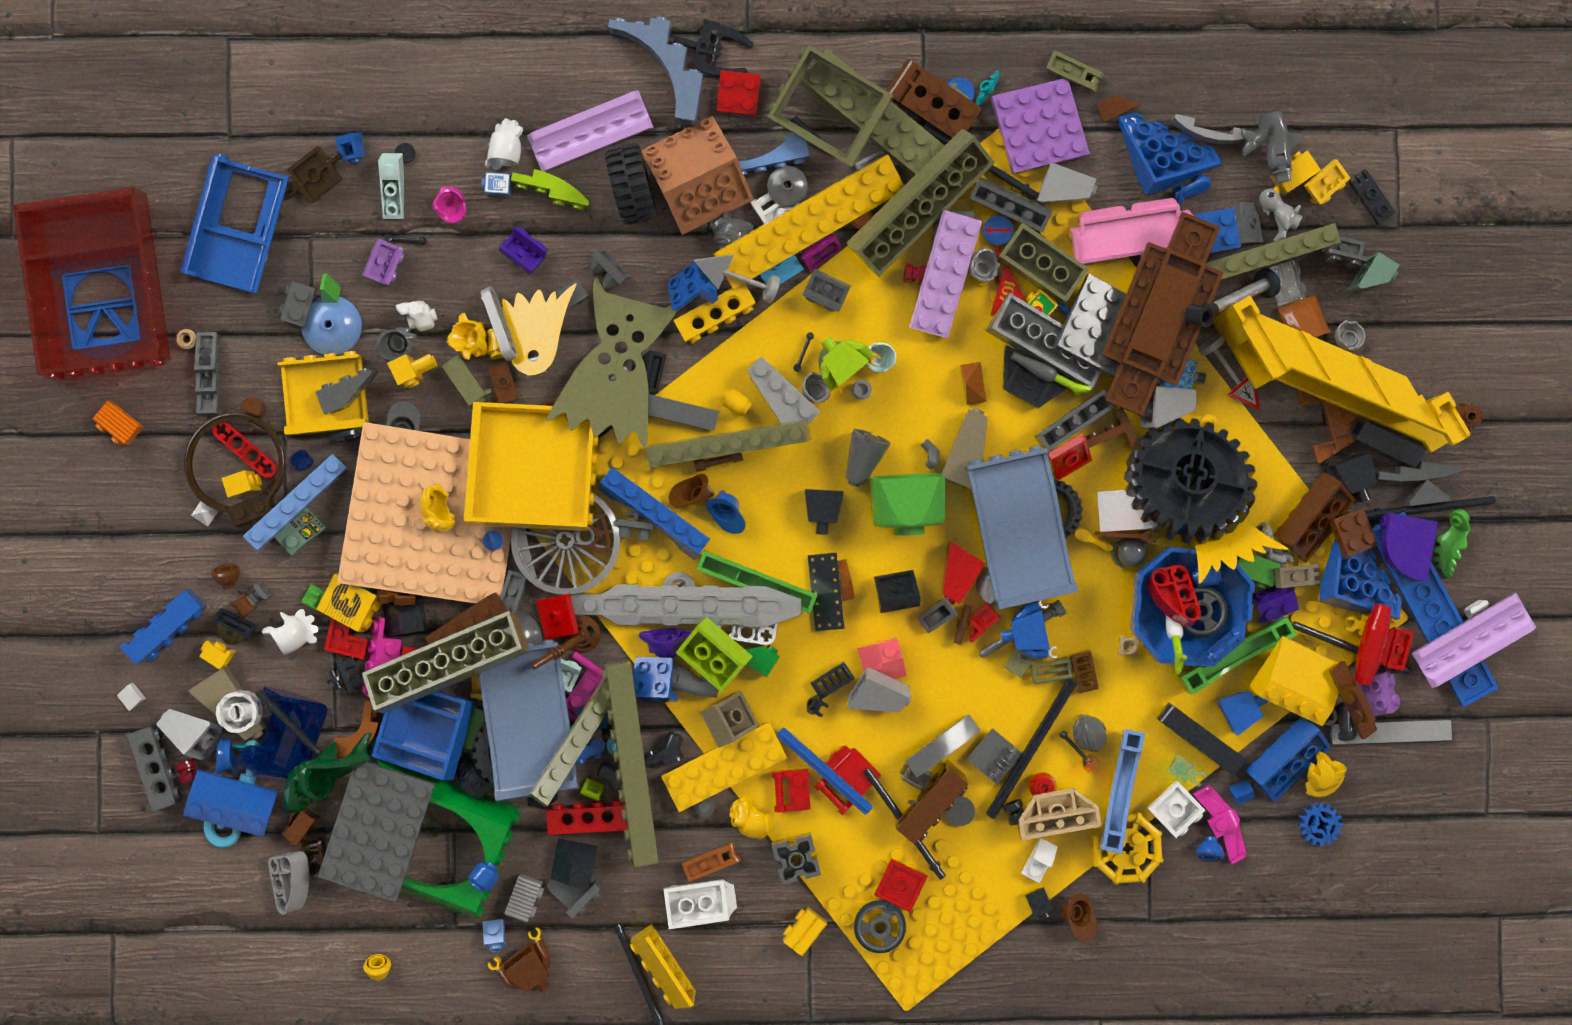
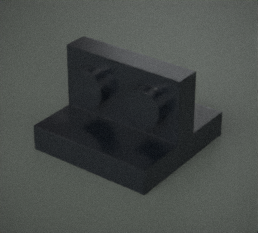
M914 570L874 577L880 613L920 606L921 598Z

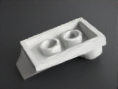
M723 879L680 886L672 885L663 888L669 929L727 921L733 911L737 909L734 884H730Z

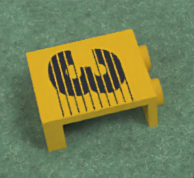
M335 573L317 610L357 632L367 630L372 624L373 620L371 618L374 612H377L381 606V603H379L380 598H377V594H373L360 586L337 583L339 573Z

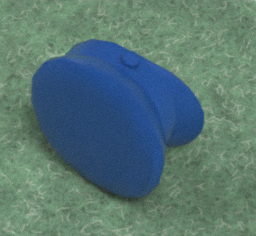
M220 737L218 740L216 774H220L224 770H232L234 773L238 771L236 757L231 747V739Z

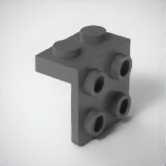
M1339 236L1341 243L1321 250L1319 255L1320 258H1324V262L1331 264L1341 262L1348 268H1356V266H1361L1368 262V257L1362 256L1366 242Z
M593 875L589 889L568 886L553 879L547 884V889L568 908L566 913L571 918L576 914L580 916L587 909L585 905L590 900L594 902L600 896L601 892L599 890L602 887V884Z

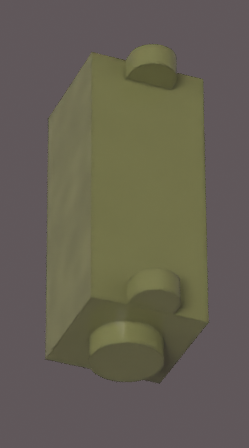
M462 353L442 365V368L470 407H473V402H486L484 398L492 391L490 388L486 391L483 389L463 360Z

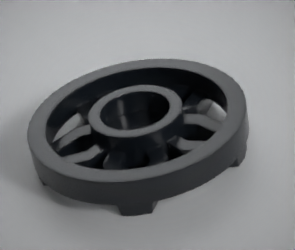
M362 428L331 435L328 437L331 445L344 441H354L361 438Z

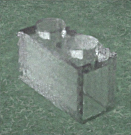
M1294 260L1269 267L1280 278L1281 289L1275 296L1278 307L1305 298L1304 294L1307 293L1306 286L1303 282H1300L1299 275L1301 270Z

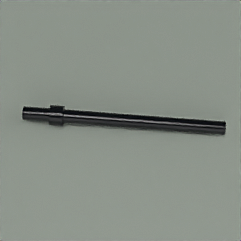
M262 689L255 693L265 704L266 710L269 713H273L316 758L322 753L311 739L279 708V704L274 699H271Z
M619 923L614 928L650 1009L653 1024L656 1023V1025H665L663 1021L664 1016L658 1010L636 956L630 947V942L623 926Z

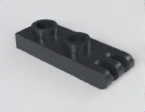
M1364 169L1361 171L1363 177L1357 174L1355 176L1356 181L1351 178L1348 182L1375 223L1379 225L1396 214V212L1369 172Z

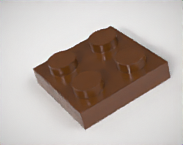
M1363 508L1329 521L1343 558L1353 556L1378 545Z

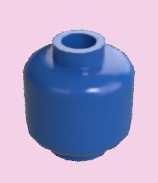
M489 861L486 864L482 862L477 863L468 876L471 881L469 884L481 893L491 891L499 880V874L496 872L498 868Z

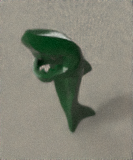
M368 732L363 735L353 750L343 759L339 760L337 758V742H332L316 759L307 760L295 766L289 773L284 786L283 804L286 811L298 813L312 803L313 800H323L331 792L336 779L344 777L357 767L370 762L367 746L372 734Z

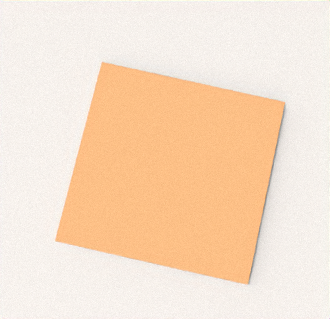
M363 422L337 583L470 603H478L495 592L499 597L501 596L512 527L466 525L464 522L470 439ZM439 484L449 494L446 505L450 509V513L455 515L456 525L448 531L432 530L424 524L423 516L419 510V502L422 491L427 486ZM489 531L499 532L503 537V545L495 551L486 549L483 545L484 535Z

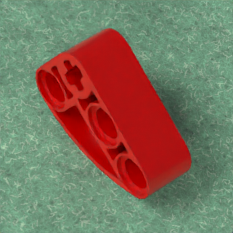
M1175 565L1160 568L1148 577L1146 581L1148 591L1157 606L1168 617L1185 627L1193 625L1198 620L1201 610L1189 572L1184 566ZM1154 578H1159L1161 584L1157 583ZM1179 593H1183L1186 599H1183ZM1185 612H1189L1192 618L1187 617Z

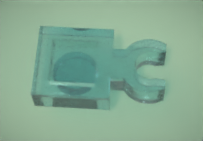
M1178 754L1167 772L1184 782L1190 778L1191 782L1196 786L1201 785L1196 781L1197 775L1206 777L1204 772L1193 770L1196 766L1195 764Z

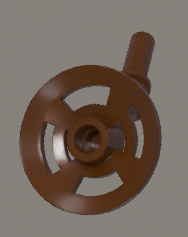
M575 615L576 621H582V624H577L580 627L578 628L579 633L571 634L570 640L566 636H562L564 644L553 647V649L549 650V653L531 662V667L536 670L551 660L561 658L569 649L580 653L595 649L601 639V630L597 622L586 615ZM589 625L593 628L595 637H590V632L587 629ZM589 643L592 644V645H590L589 647H586V648H579V647L586 646V645H588Z

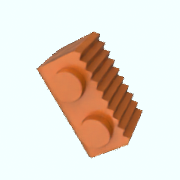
M106 401L92 419L97 423L95 425L96 428L103 433H110L112 435L111 439L120 446L122 444L130 445L144 428L143 425L112 401Z

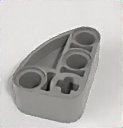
M295 851L271 857L268 861V867L278 912L284 915L302 909L309 888L307 856L302 851Z

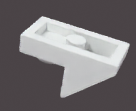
M1040 837L1021 873L1040 883L1047 868L1052 867L1058 847Z

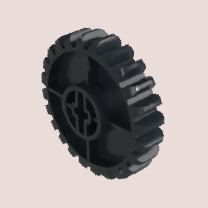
M1178 418L1175 419L1172 426L1170 423H1167L1157 429L1151 428L1146 431L1143 438L1137 440L1133 451L1126 461L1128 468L1124 473V480L1128 482L1125 491L1126 495L1135 497L1131 503L1132 509H1142L1144 511L1140 520L1143 523L1152 520L1154 522L1152 527L1154 532L1158 533L1162 529L1167 530V539L1173 540L1179 534L1181 535L1182 542L1185 544H1189L1194 536L1200 544L1206 543L1209 537L1214 540H1220L1225 532L1232 533L1236 530L1239 523L1246 519L1249 509L1255 502V495L1253 493L1257 488V481L1252 476L1256 470L1253 465L1245 464L1250 457L1247 451L1238 452L1237 448L1241 442L1238 439L1228 441L1226 439L1228 431L1225 429L1220 430L1218 433L1214 432L1215 426L1211 422L1206 423L1203 428L1200 427L1198 419L1192 418L1189 425H1186L1183 419Z

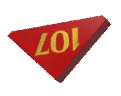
M1008 266L1004 268L990 313L991 317L997 313L1008 293L1021 300L1025 299Z

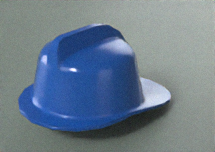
M722 490L715 498L707 501V511L724 531L732 534H739L744 531L746 523L739 512V501L736 497Z

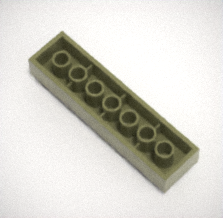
M828 49L824 51L823 54L852 70ZM816 61L801 79V85L857 132L862 128L879 98L819 61ZM892 102L868 140L879 150L888 154L891 159L896 161L912 177L945 146Z
M962 128L846 244L873 273L880 277L941 217L943 210H948L995 162L975 136Z
M507 611L365 671L362 675L373 710L384 714L527 654L530 651L518 615Z

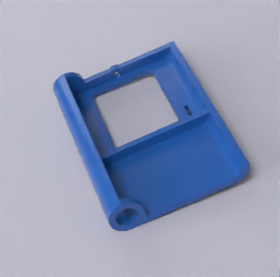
M217 153L216 156H212L180 273L257 294L289 177L229 161V156ZM234 172L268 181V188L256 231L253 234L219 225L227 190Z

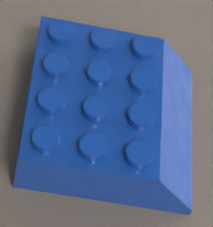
M439 690L384 713L372 757L441 780H453L476 702Z

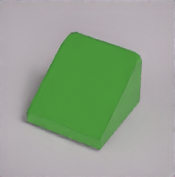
M323 274L320 284L321 298L323 302L337 303L341 287L328 274Z

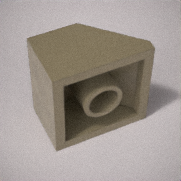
M741 690L701 711L718 748L736 741L759 726Z

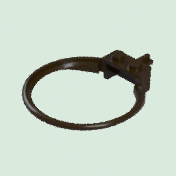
M226 413L206 421L192 435L185 451L184 471L192 492L200 501L215 510L228 513L235 527H243L249 524L253 527L275 507L273 499L282 486L285 476V455L277 434L264 421L245 413ZM231 420L247 421L263 429L274 442L279 459L277 476L273 485L268 490V495L262 494L232 506L223 505L208 497L197 484L192 467L193 454L201 437L215 425Z

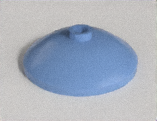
M339 297L337 303L323 302L322 298H318L312 303L305 327H301L302 334L306 343L314 351L323 355L336 353V356L342 355L344 352L350 351L360 339L362 319L357 308L342 297ZM327 321L332 322V326L330 328L326 327Z

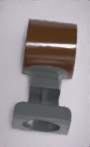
M262 581L254 584L253 588L256 592L250 596L245 594L233 604V607L242 618L247 617L256 610L258 602L273 597V594Z

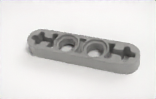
M489 286L481 290V296L502 355L507 361L518 357L517 349L498 296L493 287Z

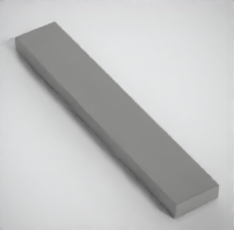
M1451 720L1374 722L1377 730L1366 739H1361L1354 725L1356 738L1350 741L1338 739V732H1340L1338 723L1330 725V744L1452 740Z

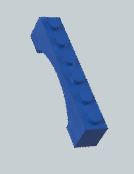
M613 467L601 480L598 486L599 491L613 501L622 503L650 521L693 560L698 557L709 542L710 538Z

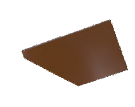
M1113 95L1096 104L1104 122H1108L1123 113L1141 106L1139 102Z

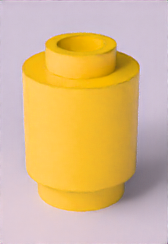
M734 388L732 391L728 389L722 397L724 401L723 406L743 417L752 405L748 401L749 398Z

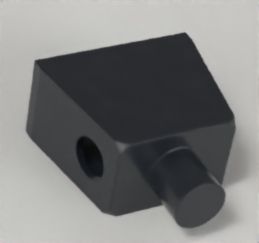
M1371 452L1363 453L1329 466L1335 478L1341 481L1351 494L1356 492L1360 503L1371 499L1368 487L1377 484Z
M805 489L808 522H816V534L828 535V523H837L844 491Z

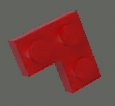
M331 618L324 650L365 659L369 639L350 635V627Z

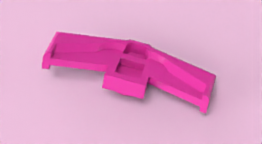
M1210 784L1194 791L1192 795L1212 815L1206 821L1216 838L1223 836L1229 864L1232 865L1245 858L1247 853L1239 825L1240 818L1236 811L1222 799Z

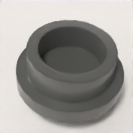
M710 797L695 804L696 813L703 817L711 815L715 809L714 801Z

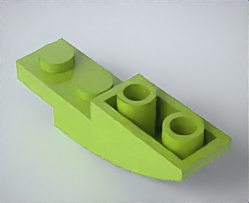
M534 169L533 177L518 173L512 174L511 181L513 184H516L515 187L527 190L528 187L535 188V192L547 194V191H549V198L555 205L565 206L566 203L573 205L572 208L584 211L585 208L590 209L589 201L577 189L552 174Z

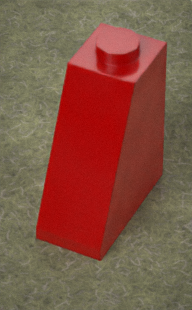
M949 542L947 546L941 593L945 595L944 598H947L952 605L955 602L958 604L962 602L986 564L953 542Z

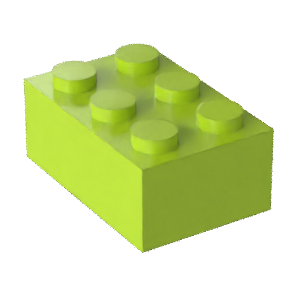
M708 617L697 625L676 651V654L721 693L753 657Z

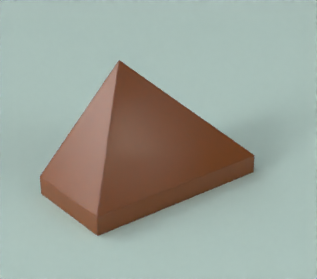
M981 362L960 365L966 405L986 402Z
M846 559L839 560L838 569L842 601L854 599V590Z

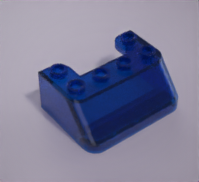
M264 686L263 691L279 704V708L316 745L327 716V706L319 701L290 691ZM272 713L260 747L246 746L241 751L237 764L254 774L287 779L292 769L301 762L311 760L313 753Z

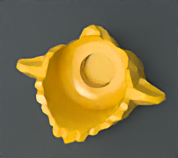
M462 313L459 316V322L453 325L452 332L447 337L448 340L446 342L448 346H451L456 352H461L464 359L470 360L471 354L475 357L484 356L488 352L487 335L484 330L486 328L485 323L468 320L466 314Z

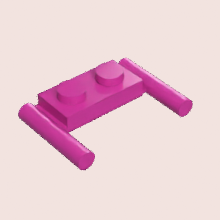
M575 652L571 658L588 670L566 700L569 720L573 723L577 720L578 708L586 706L602 681L603 670L578 652Z

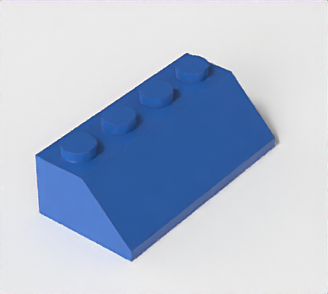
M1301 717L1292 724V727L1285 734L1280 735L1278 740L1270 748H1267L1257 761L1249 766L1246 773L1275 802L1308 770L1311 763L1317 761L1315 758L1316 754L1319 751L1326 753L1331 746L1320 729L1308 719Z
M198 770L183 815L264 837L278 791Z

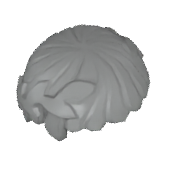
M989 248L980 249L975 252L969 265L971 276L980 282L987 283L993 280L998 275V268L1001 266L996 258L997 254Z

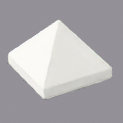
M200 501L191 516L209 526L219 511Z

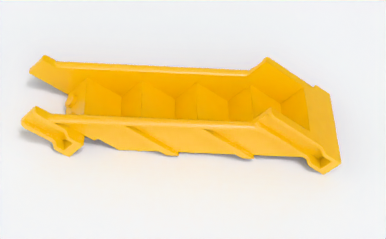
M1251 296L1232 305L1213 320V324L1219 334L1223 335L1254 389L1275 379L1420 441L1429 453L1448 442L1451 446H1454L1471 435L1457 412L1456 404L1449 392L1425 400L1422 394L1417 395L1406 376L1373 363L1365 357H1359L1317 339L1309 333L1296 330L1261 315Z

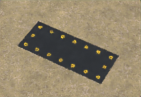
M837 553L808 555L811 592L817 594L813 605L815 631L845 629Z

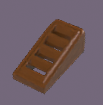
M1091 650L1069 654L1079 694L1099 689ZM1087 658V662L1077 664V660ZM1089 666V669L1079 671L1078 669L1080 667ZM1088 673L1091 675V677L1080 679V675ZM1088 681H1092L1093 683L1092 685L1082 687L1081 684Z

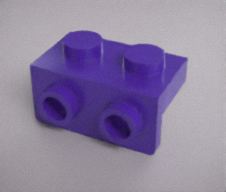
M515 226L512 234L499 247L498 251L531 275L543 262L548 250L543 243L529 236L527 231Z
M1276 585L1252 594V602L1256 607L1258 619L1262 625L1299 610L1296 594L1292 587L1276 588Z

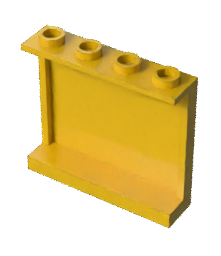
M356 351L344 352V356H336V353L324 354V358H316V355L304 356V360H296L295 357L283 358L284 362H278V366H281L287 426L284 427L285 435L363 428V422L369 423L366 389L361 392L350 407L333 414L323 413L316 391L321 390V386L332 382L334 385L339 383V379L344 376L351 375V377L358 375L357 372L363 369V359L361 355L356 354Z

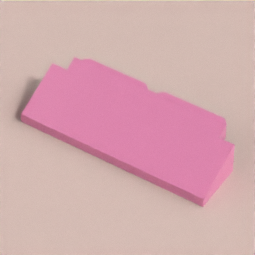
M1174 198L1135 203L1132 205L1131 210L1127 211L1123 206L1085 211L1081 214V218H1078L1079 227L1070 228L1074 258L1084 264L1141 255L1147 242L1166 249L1181 212L1193 214L1189 210L1180 211V205Z

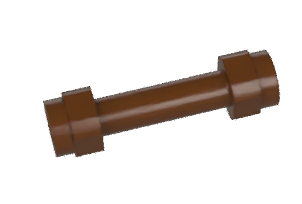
M742 452L706 460H694L696 472L706 470L707 467L732 461L734 463L743 461Z

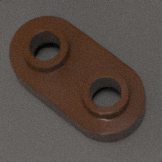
M595 513L593 514V520L599 518L600 526L595 528L593 525H589V528L595 534V538L590 544L595 552L605 553L611 547L608 527L605 518L601 514ZM588 531L589 539H591V533ZM602 539L605 541L604 546L606 547L604 549L595 546L598 540Z

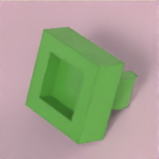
M311 584L301 602L317 610L325 591Z

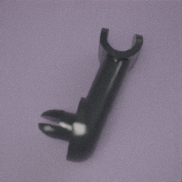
M1341 702L1336 707L1340 728L1338 739L1350 741L1356 738V730H1354V723L1344 702Z

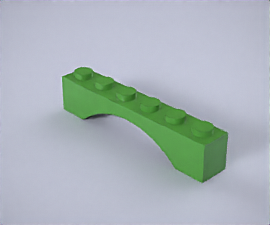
M1288 617L1277 618L1247 635L1239 646L1214 667L1196 665L1178 674L1177 677L1186 693L1192 695L1241 663L1274 648L1282 636L1291 639L1297 633Z

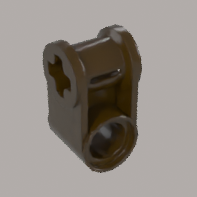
M319 837L318 840L301 841V851L307 856L309 876L312 878H317L319 872H315L313 869L314 862L319 863L321 866L326 853L323 837Z

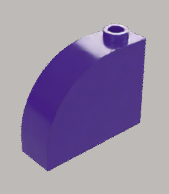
M1384 513L1380 520V528H1382L1380 546L1384 559L1396 573L1408 579L1427 582L1438 522Z

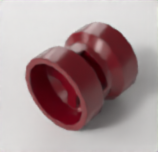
M906 263L903 283L910 284L914 281L917 285H921L926 266L919 265L914 267L913 264Z
M194 758L174 765L176 771L180 774L179 780L181 784L195 779L197 770L195 769L196 762Z

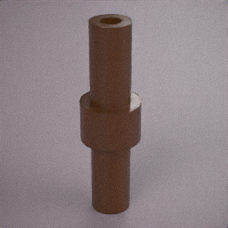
M964 604L961 617L957 620L956 627L958 628L953 643L959 645L962 643L965 630L969 626L968 619L972 608L970 605Z

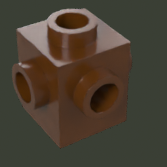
M1460 403V407H1456L1457 412L1469 431H1474V427L1481 426L1483 412L1480 410V406H1473L1472 403Z

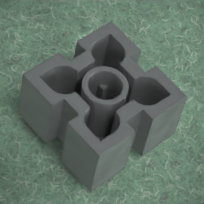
M811 832L796 835L795 841L788 843L787 838L772 842L775 861L781 860L782 863L778 865L782 885L798 881L797 876L804 874L805 879L821 875L817 855L811 856V852L815 851ZM798 854V856H801L799 862L791 860L793 855Z

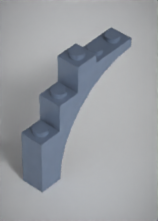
M658 16L650 18V24L647 25L641 21L631 23L622 18L609 19L608 28L610 34L625 37L640 44L662 64L675 92L676 123L696 126L703 74L694 69L685 71L687 47L680 43L669 44L671 21L665 17Z

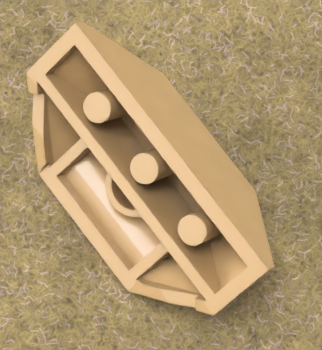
M1075 788L1033 795L1018 820L1022 841L1102 827L1099 806Z

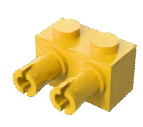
M405 354L387 363L397 384L404 388L408 387V389L418 386L419 381L423 380L422 374L438 366L434 356L430 354L415 361L412 357Z

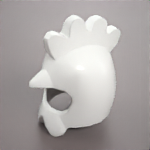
M505 118L502 124L495 126V132L492 133L490 143L488 144L486 167L492 165V168L497 171L502 166L518 165L521 154L519 136L522 134L523 128L518 126L519 124L516 120L510 121Z
M303 609L297 611L294 616H288L280 612L284 625L279 628L268 626L262 630L263 635H271L284 655L296 651L306 642L310 644L317 642V638L313 634L318 632V627L311 625L314 621V616H305Z

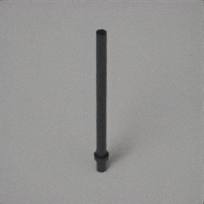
M926 124L924 126L926 131L946 145L951 140V138L930 125ZM994 165L987 170L1021 191L1020 194L1022 195L1026 194L1035 200L1039 194L1031 189L1029 184H1023Z
M1488 496L1389 509L1375 508L1372 511H1365L1368 519L1375 518L1376 520H1381L1384 513L1400 514L1405 512V514L1495 504V497Z
M1294 621L1292 623L1294 630L1357 654L1359 646ZM1405 665L1404 671L1397 669L1392 670L1395 672L1400 671L1409 675L1412 671V668Z
M870 767L865 769L863 773L898 821L903 815ZM918 840L915 846L929 864L930 871H934L939 880L946 877V874L940 867V862L936 861L924 843Z

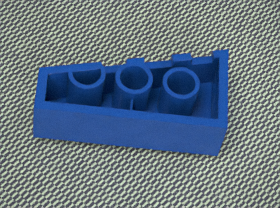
M191 589L184 590L164 607L165 613L160 612L149 620L150 626H145L141 630L136 631L133 634L135 639L129 643L124 642L119 647L135 664L153 662L160 656L158 652L163 647L166 649L175 641L173 638L178 633L180 635L188 630V624L192 620L196 621L204 614L203 610L207 606Z

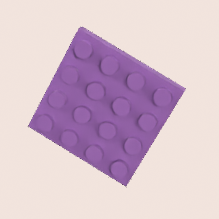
M1064 78L991 97L1012 175L1049 166L1050 163L1057 164L1090 154L1068 79Z

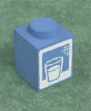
M486 172L485 178H482L481 188L487 196L511 197L512 176L506 173Z

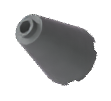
M854 429L852 431L845 477L849 480L848 483L850 485L859 487L866 483L890 446V442L881 436L876 437L871 435V432L861 429Z

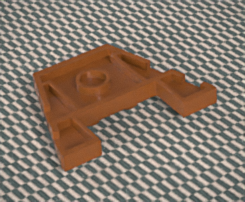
M1296 389L1300 406L1321 402L1332 441L1312 446L1316 464L1323 462L1356 440L1348 435L1357 418L1369 422L1367 418Z

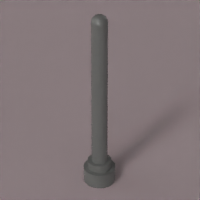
M1059 600L1053 602L1052 606L1049 607L1050 610L1043 613L1044 622L1052 617H1062L1067 614ZM1001 638L979 652V656L984 658L1008 643H1003Z

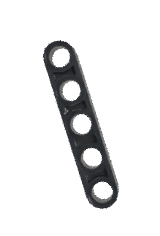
M1169 702L1156 718L1235 777L1248 761Z

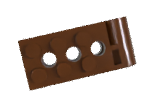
M906 59L886 90L894 96L892 99L894 102L951 139L962 128L968 132L982 110L980 106L909 59ZM923 89L926 95L919 98L915 95V91ZM934 100H940L943 106L940 109H935L931 103ZM956 111L959 114V118L951 120L948 113Z

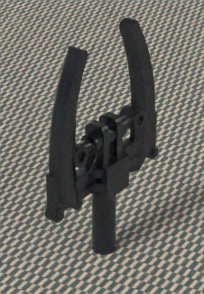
M704 19L703 24L705 25L700 31L702 38L698 39V41L674 36L673 43H680L684 47L696 49L698 55L697 59L694 57L695 68L692 69L698 70L704 76L720 77L721 70L741 73L748 72L746 68H722L716 66V59L721 57L719 51L723 49L720 43L723 36L736 40L748 48L754 46L750 39L737 30L721 25L718 22ZM711 34H716L717 39L714 44L710 40ZM711 55V62L709 64L705 63L706 57Z

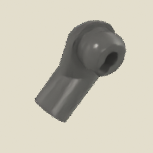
M927 438L921 446L928 453V459L925 461L926 467L933 469L939 464L940 452Z

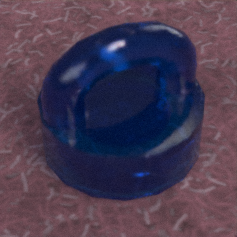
M299 450L292 455L290 463L295 469L304 471L313 465V459L306 450Z

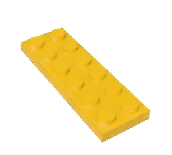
M767 722L736 741L720 748L717 747L661 775L678 811L681 812L786 759L787 756L770 722Z

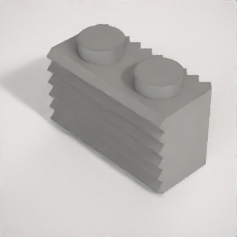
M520 874L504 914L526 923L529 918L533 919L537 907L534 906L536 899L540 900L544 892V888L541 887L543 882Z

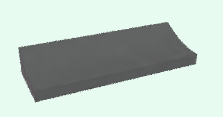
M1011 293L1006 295L1000 308L985 330L1028 357L1051 365L1056 369L1057 373L1075 383L1094 388L1101 373L1098 369L1055 347L1064 326L1063 324Z

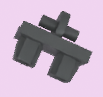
M627 511V517H633L634 520L617 519L619 536L630 538L632 527L639 528L638 539L649 540L651 531L655 527L651 522L639 521V518H645L634 511Z

